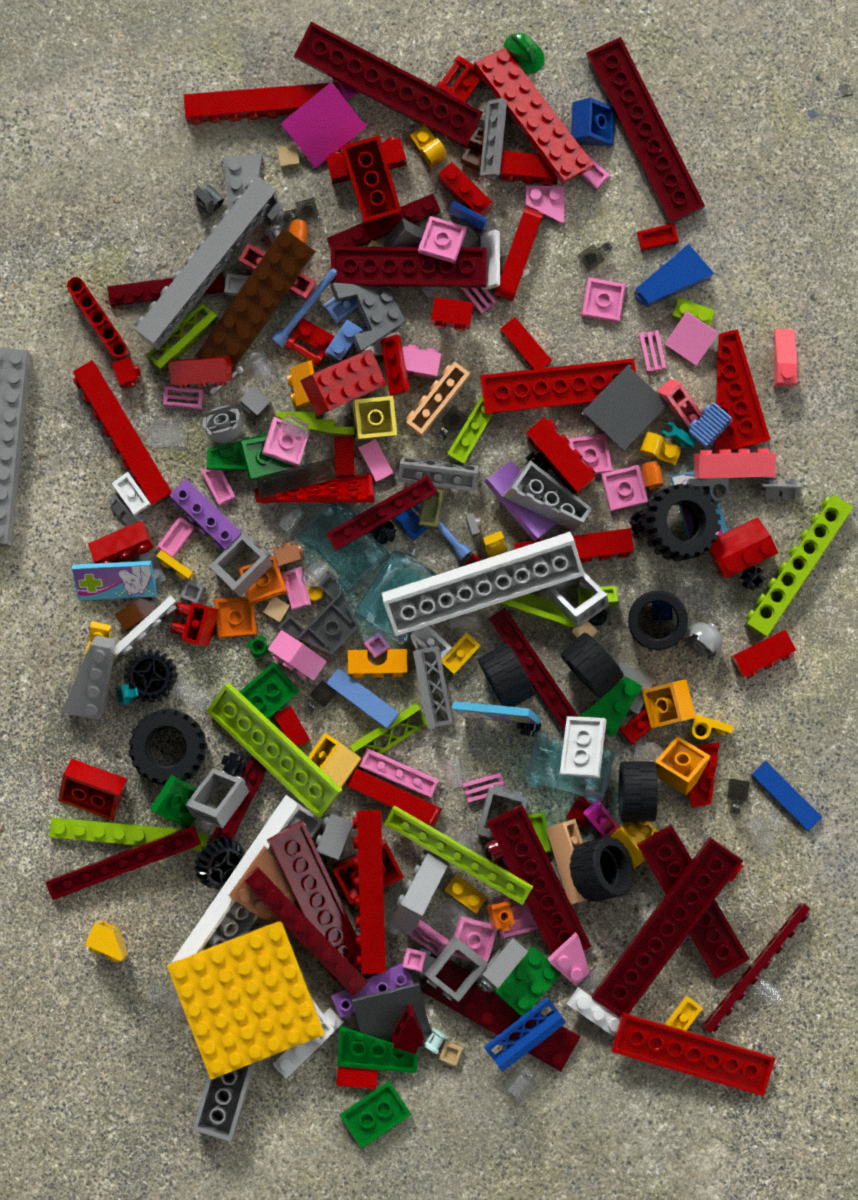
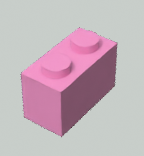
M416 345L403 346L407 374L437 380L441 353L432 348L422 350Z

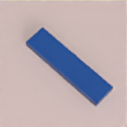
M764 761L751 774L807 831L822 818L767 761Z

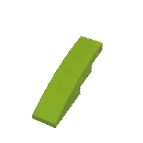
M314 411L276 412L277 418L308 429L313 433L334 437L353 436L355 438V427H336L335 419H316Z

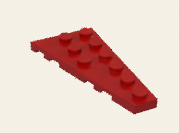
M738 329L718 335L715 403L729 414L733 421L714 441L713 453H719L720 449L735 451L771 440Z
M371 473L255 488L256 503H375Z

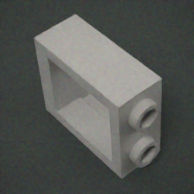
M243 533L209 566L239 597L273 565L269 559L271 555L264 548L260 550L257 547L259 543L252 536L247 538ZM249 546L260 558L235 581L223 569L242 550Z
M585 572L584 576L547 587L549 599L577 627H580L609 606L607 594ZM579 580L594 596L575 609L560 593Z
M212 768L185 806L193 817L223 828L249 793V790L245 785V780L241 777H234L226 771H218ZM219 783L232 787L217 809L204 805Z
M494 784L493 787L489 786L476 833L494 839L489 827L485 826L493 794L520 801V804L525 809L528 797L524 796L525 792L513 789V792L505 791L506 787Z
M453 936L424 974L429 978L427 982L435 989L439 986L444 990L442 994L450 1001L454 998L459 1002L489 963ZM458 949L477 965L458 990L454 992L435 976L454 951Z
M513 938L505 942L475 980L478 982L477 986L482 991H488L489 993L498 989L528 951Z

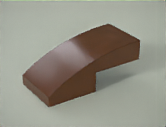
M476 126L460 162L475 170H479L481 165L484 128Z
M141 597L116 613L115 617L124 630L128 631L144 620L158 606L151 597Z

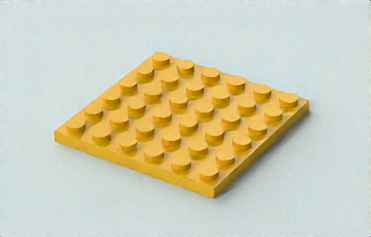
M281 920L167 964L210 1080L325 1035Z

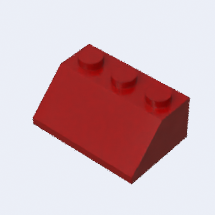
M758 517L719 535L717 541L711 543L713 547L709 550V554L720 577L725 579L778 554L771 535Z
M71 759L62 776L58 801L114 821L125 793L127 778Z
M384 838L382 839L383 888L404 878ZM357 852L332 864L333 872L350 905L355 903V896H359L358 889H355L354 877L358 876V869H354V857H357Z

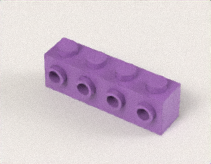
M187 479L170 494L173 499L171 503L178 510L183 508L187 512L185 517L192 523L196 521L201 526L199 530L206 537L211 535L215 539L212 543L219 550L223 548L226 550L242 534Z
M403 961L387 968L386 973H376L365 978L368 983L355 996L346 988L332 993L331 997L340 1018L345 1016L348 1019L356 1015L352 999L414 984L409 970L402 968Z

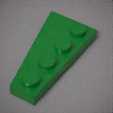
M340 1026L337 1066L417 1073L418 1051L415 1054L394 1048L391 1042Z

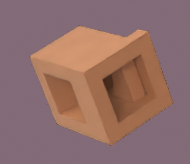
M292 542L282 545V549L279 550L277 546L273 547L280 568L302 561L301 556L304 555L301 544L293 545Z

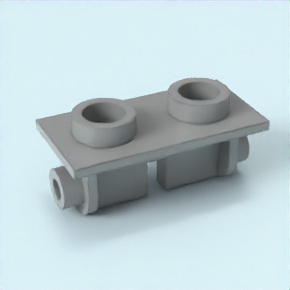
M766 478V480H760L764 487L761 488L760 495L764 496V498H778L779 491H782V499H796L801 495V490H798V488H802V485L796 479L788 478L785 481H778L776 478Z
M118 492L114 493V497L109 500L110 506L118 515H121L123 512L126 513L122 519L128 526L141 520L143 522L148 520L144 516L143 511L135 516Z

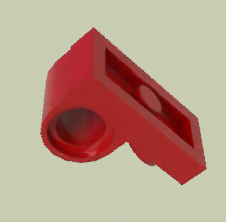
M586 783L566 818L569 820L576 819V823L583 828L588 820L583 812L597 799L601 801L604 794Z

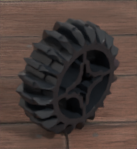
M149 649L148 656H146L144 651H141L142 658L135 654L136 662L128 661L132 668H125V671L130 672V675H124V678L131 681L126 684H129V687L133 686L131 689L138 688L139 696L135 697L136 699L143 695V702H146L149 697L150 703H154L155 696L158 701H162L161 694L167 698L169 695L166 690L174 691L170 684L177 685V681L172 680V677H178L177 673H172L177 667L175 665L169 666L173 660L170 658L165 661L167 654L164 653L160 657L159 650H156L155 655H153V651ZM152 660V664H150L147 670L138 669L142 663ZM158 662H161L165 667L167 677L161 676L158 673ZM154 671L153 674L160 679L155 678L148 681L149 678L142 673L151 674ZM136 675L143 677L144 691L138 686ZM156 682L164 683L159 690L150 692V689Z
M223 836L219 839L214 837L213 842L207 841V846H201L202 851L201 853H196L198 859L194 860L196 866L193 868L196 872V877L203 885L211 889L219 890L223 887L245 855L244 849L237 841Z

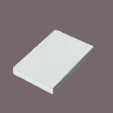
M567 716L560 767L561 776L600 778L607 721L605 718Z

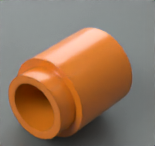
M292 220V223L289 225V232L307 244V222Z
M657 461L642 464L643 469H641L645 488H649V491L661 489L660 485H663L664 481L661 467Z

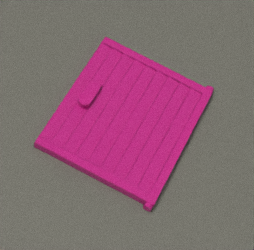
M330 82L280 123L312 163L313 169L322 164L329 154L338 151L341 146L348 143L368 126L358 117L333 82Z

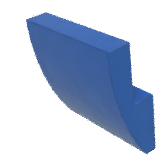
M452 201L449 215L485 233L489 219L456 201Z

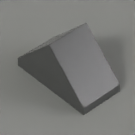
M402 218L386 237L388 247H418L424 230Z

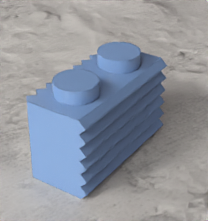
M346 320L326 349V356L336 363L347 359V356L350 355L349 353L352 352L351 349H354L355 346L352 337L354 334L362 333V329L351 321Z
M713 403L712 406L708 404L701 412L703 414L699 420L695 419L688 427L690 429L688 431L689 435L695 438L706 450L733 421L732 417L716 403Z

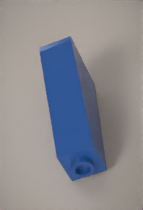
M688 244L636 288L634 292L635 299L639 304L649 307L709 280L714 272Z

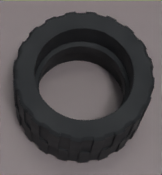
M662 590L644 593L635 600L630 608L628 616L629 630L633 638L643 647L645 646L650 650L654 649L657 651L669 649L678 644L684 637L685 631H687L688 616L686 608L680 599L672 593ZM657 601L670 605L677 617L676 627L673 632L661 639L647 636L639 624V616L642 609L649 603Z
M588 633L581 634L560 654L571 671L598 698L606 694L624 677L623 671L613 658Z
M507 643L478 658V663L502 706L514 707L535 695V690L524 668Z
M622 761L620 763L618 801L621 821L654 822L656 820L658 776L654 761Z
M603 837L579 844L573 850L570 858V876L574 887H576L578 893L584 899L598 902L625 895L632 886L634 879L632 858L627 848L618 839Z

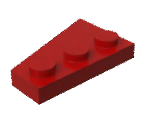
M720 742L695 746L710 755V760L698 782L688 793L691 808L712 803L714 776Z

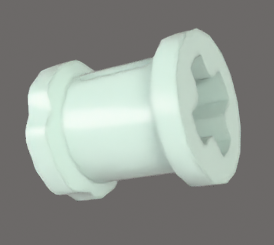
M433 1027V1032L428 1040L423 1043V1046L438 1054L440 1045L448 1036Z

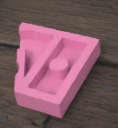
M526 186L525 207L543 213V216L550 217L558 221L559 224L564 225L565 186Z
M576 932L548 957L549 962L575 986L590 973L580 938Z

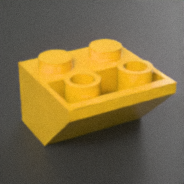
M326 733L323 734L308 756L341 788L362 759Z
M625 821L610 837L616 838L624 844L632 858V864L636 868L645 861L637 844L658 831L650 822Z
M102 920L94 923L85 943V946L89 947L88 950L98 955L100 953L108 955L107 959L115 963L127 959L129 953L120 929Z

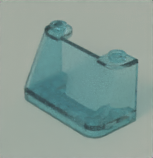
M328 503L305 525L296 537L302 547L315 548L340 575L338 577L339 587L349 594L390 557V553L383 544L375 541L372 532L335 552L326 533L354 518L356 515L345 503Z
M394 550L388 556L358 604L354 616L398 644L403 645L410 638L411 633L408 632L395 636L383 602L382 593L438 574L410 555Z
M538 731L533 742L525 775L528 784L536 787L542 785L584 797L586 801L591 803L602 801L615 753L605 750V753L602 754L600 778L561 776L560 767L563 743L557 742L556 738L553 737L549 740L547 738L548 733Z

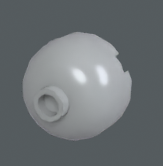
M229 405L219 406L210 411L211 415L208 418L204 417L202 423L207 436L216 443H230L238 438L242 432L243 421L237 408L232 409Z
M695 623L685 632L683 637L686 638L684 642L691 650L700 656L702 653L708 655L706 659L714 660L723 645L722 636L718 631L719 628L713 623Z

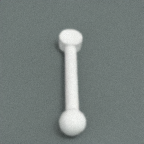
M238 366L236 371L232 373V378L243 372L241 366ZM223 385L212 388L210 393L212 395L215 394Z

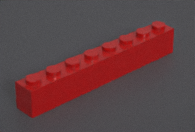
M333 82V84H334V85L336 86V88L338 89V83H337V82ZM329 83L183 94L185 118L187 123L199 125L210 121V123H220L221 120L237 122L245 118L258 120L259 117H267L269 119H275L282 115L289 117Z
M91 360L72 371L75 376L73 378L74 383L78 389L82 387L85 392L82 395L88 405L92 404L94 407L93 415L98 422L100 420L103 422L105 427L102 430L107 438L112 437L115 442L112 444L117 454H122L124 467L127 471H132L134 474L132 478L138 487L141 486L144 491L143 494L148 501L155 507L170 498L172 493L170 487L95 362Z
M356 811V817H352L353 829H357V837H353V849H357V857H354V869H358V876L354 877V886L359 892V896H355V909L359 908V916H355L356 928H360V936H356V947L360 948V955H357V968H361L362 974L386 973L381 811Z

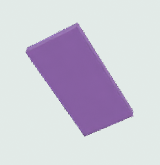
M511 461L484 482L535 542L558 523L503 498V495L520 472Z

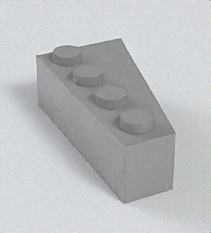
M531 460L521 469L503 495V498L572 531L584 522L592 510L590 506Z
M95 636L61 712L96 720L102 718L106 711L116 639Z
M429 850L423 851L419 859L422 863L420 866L417 864L411 875L414 876V879L408 880L404 888L407 892L405 896L401 894L396 903L398 909L390 922L393 926L410 935L422 918L449 865L448 861Z

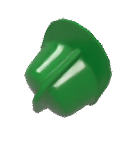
M515 33L506 39L504 48L507 49L524 73H536L542 68L545 60L544 53L530 36L524 33Z

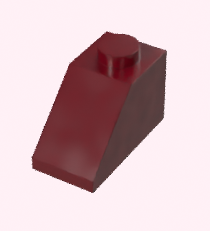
M408 1004L391 1037L394 1048L415 1054L418 1048L422 1047L424 1036L413 1006Z

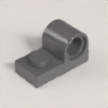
M208 185L203 190L198 186L193 191L196 205L208 217L225 200L211 185Z
M729 478L689 479L687 481V484L694 485V489L698 487L703 490L707 489V494L712 497L710 500L712 503L719 504L723 502L729 493ZM713 490H721L722 498L715 497Z

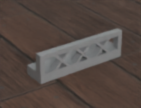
M503 98L487 102L480 176L492 182H499L507 108V100Z
M401 456L398 482L413 484L428 475L435 487L476 492L479 466Z
M439 646L413 651L428 729L453 724L454 721ZM435 651L436 661L433 665L426 661V652ZM432 669L440 674V680L437 684L429 679ZM436 688L443 692L444 699L441 703L433 699V693ZM440 708L447 712L448 720L438 722L436 713Z

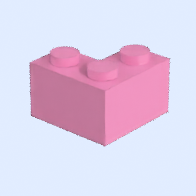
M282 630L268 648V650L274 653V659L281 664L283 663L292 671L296 668L297 671L295 673L303 679L309 677L314 681L327 662Z

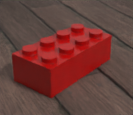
M379 135L341 146L363 224L400 214L402 212Z
M371 349L300 380L316 416L387 385Z
M543 417L526 432V439L537 452H540L546 458L548 465L559 474L564 484L578 497L594 483L596 472L589 464L585 465L583 463V457L578 450L570 448V442L566 436L558 434L557 426L551 419L547 421Z

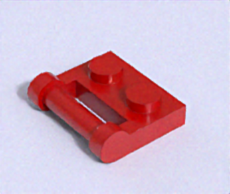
M457 55L454 59L455 63L442 81H439L435 87L466 103L482 81V78L473 67V64ZM460 67L465 68L452 88L448 87L447 85Z
M302 317L295 331L288 339L285 348L296 351L312 360L313 364L319 367L326 356V349L335 336ZM297 339L319 350L320 353L316 355L297 344Z

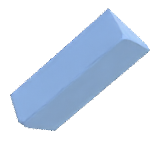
M333 297L323 307L332 319L338 323L354 311L358 305L355 298L336 302L335 297Z

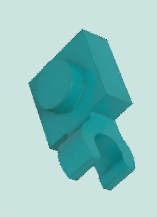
M673 422L667 424L671 427L672 432L668 433L665 430L661 432L664 437H675L676 443L684 449L688 448L690 450L697 441L682 429H678Z
M129 684L116 687L119 706L129 705L133 697L139 696L138 688L129 689Z

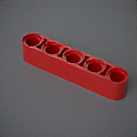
M525 207L500 277V286L496 288L495 296L513 302L543 213Z
M78 277L71 278L67 283L68 291L112 356L117 361L129 357L130 350L83 280ZM75 285H82L79 291H73ZM92 300L90 307H83L85 301ZM97 316H103V320L100 323H94V319ZM107 332H114L111 339H105ZM119 347H124V348H125L123 354H121V355H116V354H115V351H116L117 348H119Z
M357 768L354 769L346 785L391 807L395 805L434 827L442 811V808Z

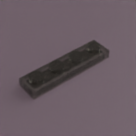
M326 459L257 477L259 496L263 498L335 479L333 461Z

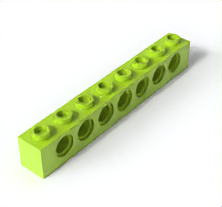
M835 494L830 496V498L826 496L820 505L822 507L820 513L813 515L809 521L812 523L808 530L805 528L799 536V539H801L797 546L794 544L788 553L790 557L787 562L783 561L778 567L779 574L777 577H772L768 582L767 587L769 589L765 594L761 593L756 600L758 605L755 610L751 609L746 615L745 619L747 622L745 626L763 638L769 635L853 509V506ZM826 512L833 514L834 520L832 522L826 519ZM815 528H820L823 531L822 538L815 535ZM805 544H809L812 547L811 554L804 551ZM794 560L801 562L802 568L800 570H796L793 567ZM783 576H787L790 578V586H785L783 584ZM773 592L780 595L779 602L772 600L771 595ZM762 608L769 611L768 619L761 616L760 611Z

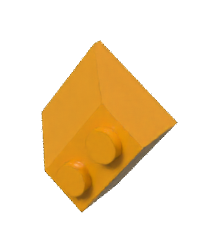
M312 360L290 368L291 374L287 375L289 386H293L294 393L290 394L292 405H296L297 410L312 408L300 380L315 373Z
M686 679L642 690L651 728L696 718Z
M677 736L655 761L657 776L663 782L687 795L698 782L710 760V755Z

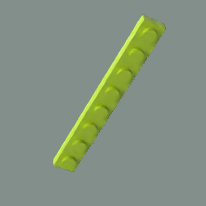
M395 805L384 825L521 905L524 904L533 888L529 883Z
M52 817L49 837L141 845L181 829ZM196 830L201 844L188 850L202 851L201 846H207L210 831Z

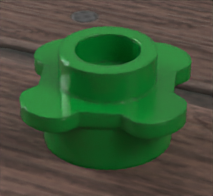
M262 635L258 639L248 642V647L251 648L254 658H259L260 655L270 652L268 650L270 646H267L266 638Z

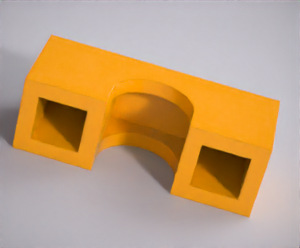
M387 649V659L381 665L370 663L368 660V650H348V675H352V678H364V675L372 674V678H384V674H392V678H402L404 674H408L407 649Z

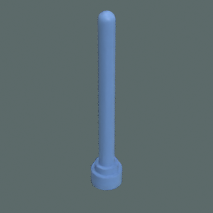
M331 269L283 330L273 334L271 338L281 347L286 345L289 333L337 275L336 269Z
M422 502L416 505L420 511L422 507ZM439 520L438 531L456 549V556L460 561L464 560L472 552V549L468 545L461 544Z

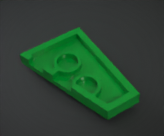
M266 433L251 438H244L241 441L266 437ZM241 441L207 449V470L246 471L239 444Z
M624 676L579 717L605 718L607 720L605 734L614 737L640 692L642 685Z

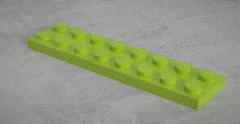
M229 682L224 684L206 712L319 819L323 817L343 789Z

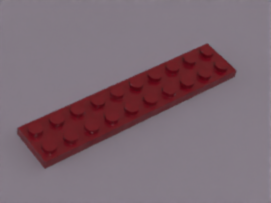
M310 22L293 57L465 148L483 114L482 111L313 22Z
M622 37L587 52L586 56L669 224L705 208V204Z
M709 837L591 995L592 999L620 1018L622 1012L630 1013L744 860L712 837Z

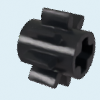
M532 451L526 456L527 462L524 466L531 460L543 471H547L545 466L548 464V461L540 452L535 455Z
M642 510L635 512L629 522L632 526L631 530L635 534L639 532L641 535H643L642 531H645L644 526H641V520L645 519V516L642 515Z
M388 521L374 529L372 535H374L376 542L387 544L388 540L390 542L394 541L397 529H395L392 522Z
M755 566L745 569L742 572V576H740V579L744 581L742 586L752 591H755V588L762 587L766 579L762 576L764 571Z
M517 722L516 728L521 729V735L534 737L535 732L540 733L541 723Z
M230 752L229 756L224 755L220 763L224 765L223 771L235 776L238 771L243 773L246 766L242 762L244 757Z

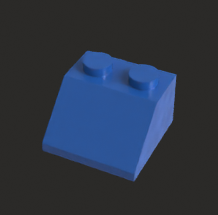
M593 98L573 102L571 135L578 143L583 145L612 146L615 119L613 108Z

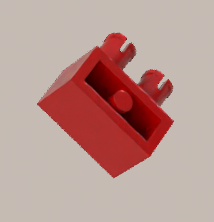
M434 297L431 324L440 329L453 327L455 331L460 332L470 330L473 302Z
M178 602L176 607L182 609L175 608V613L188 618L186 624L173 621L171 626L176 627V629L170 628V633L181 635L182 641L209 647L219 609L194 602L191 605Z

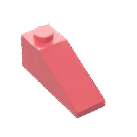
M775 329L773 387L793 388L797 383L795 332L789 329Z
M670 379L656 391L668 403L667 407L688 430H690L688 428L695 419L699 420L702 417L701 410L680 382Z

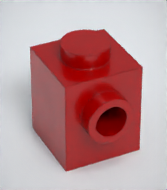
M131 357L112 363L118 383L122 389H132L137 386V383H140L139 376L142 375L138 364L134 365Z

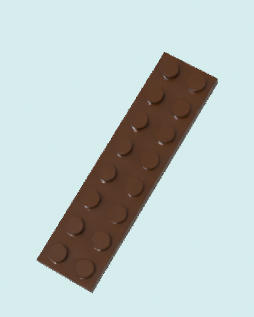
M283 228L195 357L230 356L233 372L316 251Z

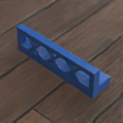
M546 997L486 1044L484 1048L493 1058L499 1069L504 1072L563 1026L566 1021L549 998ZM549 1005L552 1011L547 1015H541V1010ZM528 1020H535L533 1026L524 1028ZM519 1032L515 1040H509L510 1034ZM496 1045H503L502 1050L496 1055L491 1050Z

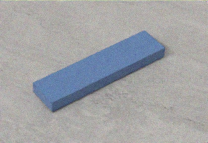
M339 668L326 683L387 730L400 715L398 711Z

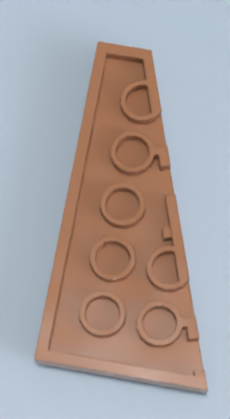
M263 846L233 888L229 897L269 924H272L280 919L243 881L257 867L269 877L297 908L298 906L278 863L268 849ZM283 923L287 935L307 948Z

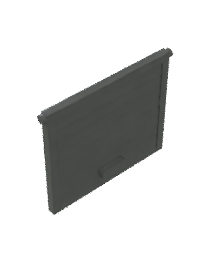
M628 364L581 414L583 416L586 415L624 451L663 411L668 403L631 369V365Z
M419 983L352 999L361 1033L392 1042L391 1035L408 1004L413 1006L421 1025L422 1033L432 1031Z

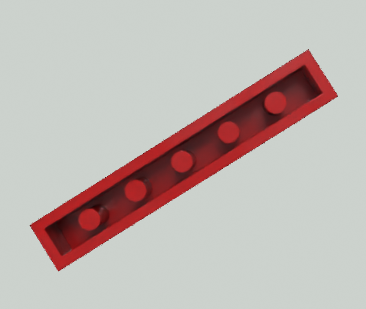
M631 528L572 536L581 564L589 563L594 558H599V561L610 560V556L617 555L618 558H627L634 552ZM543 540L514 543L513 548L515 550Z

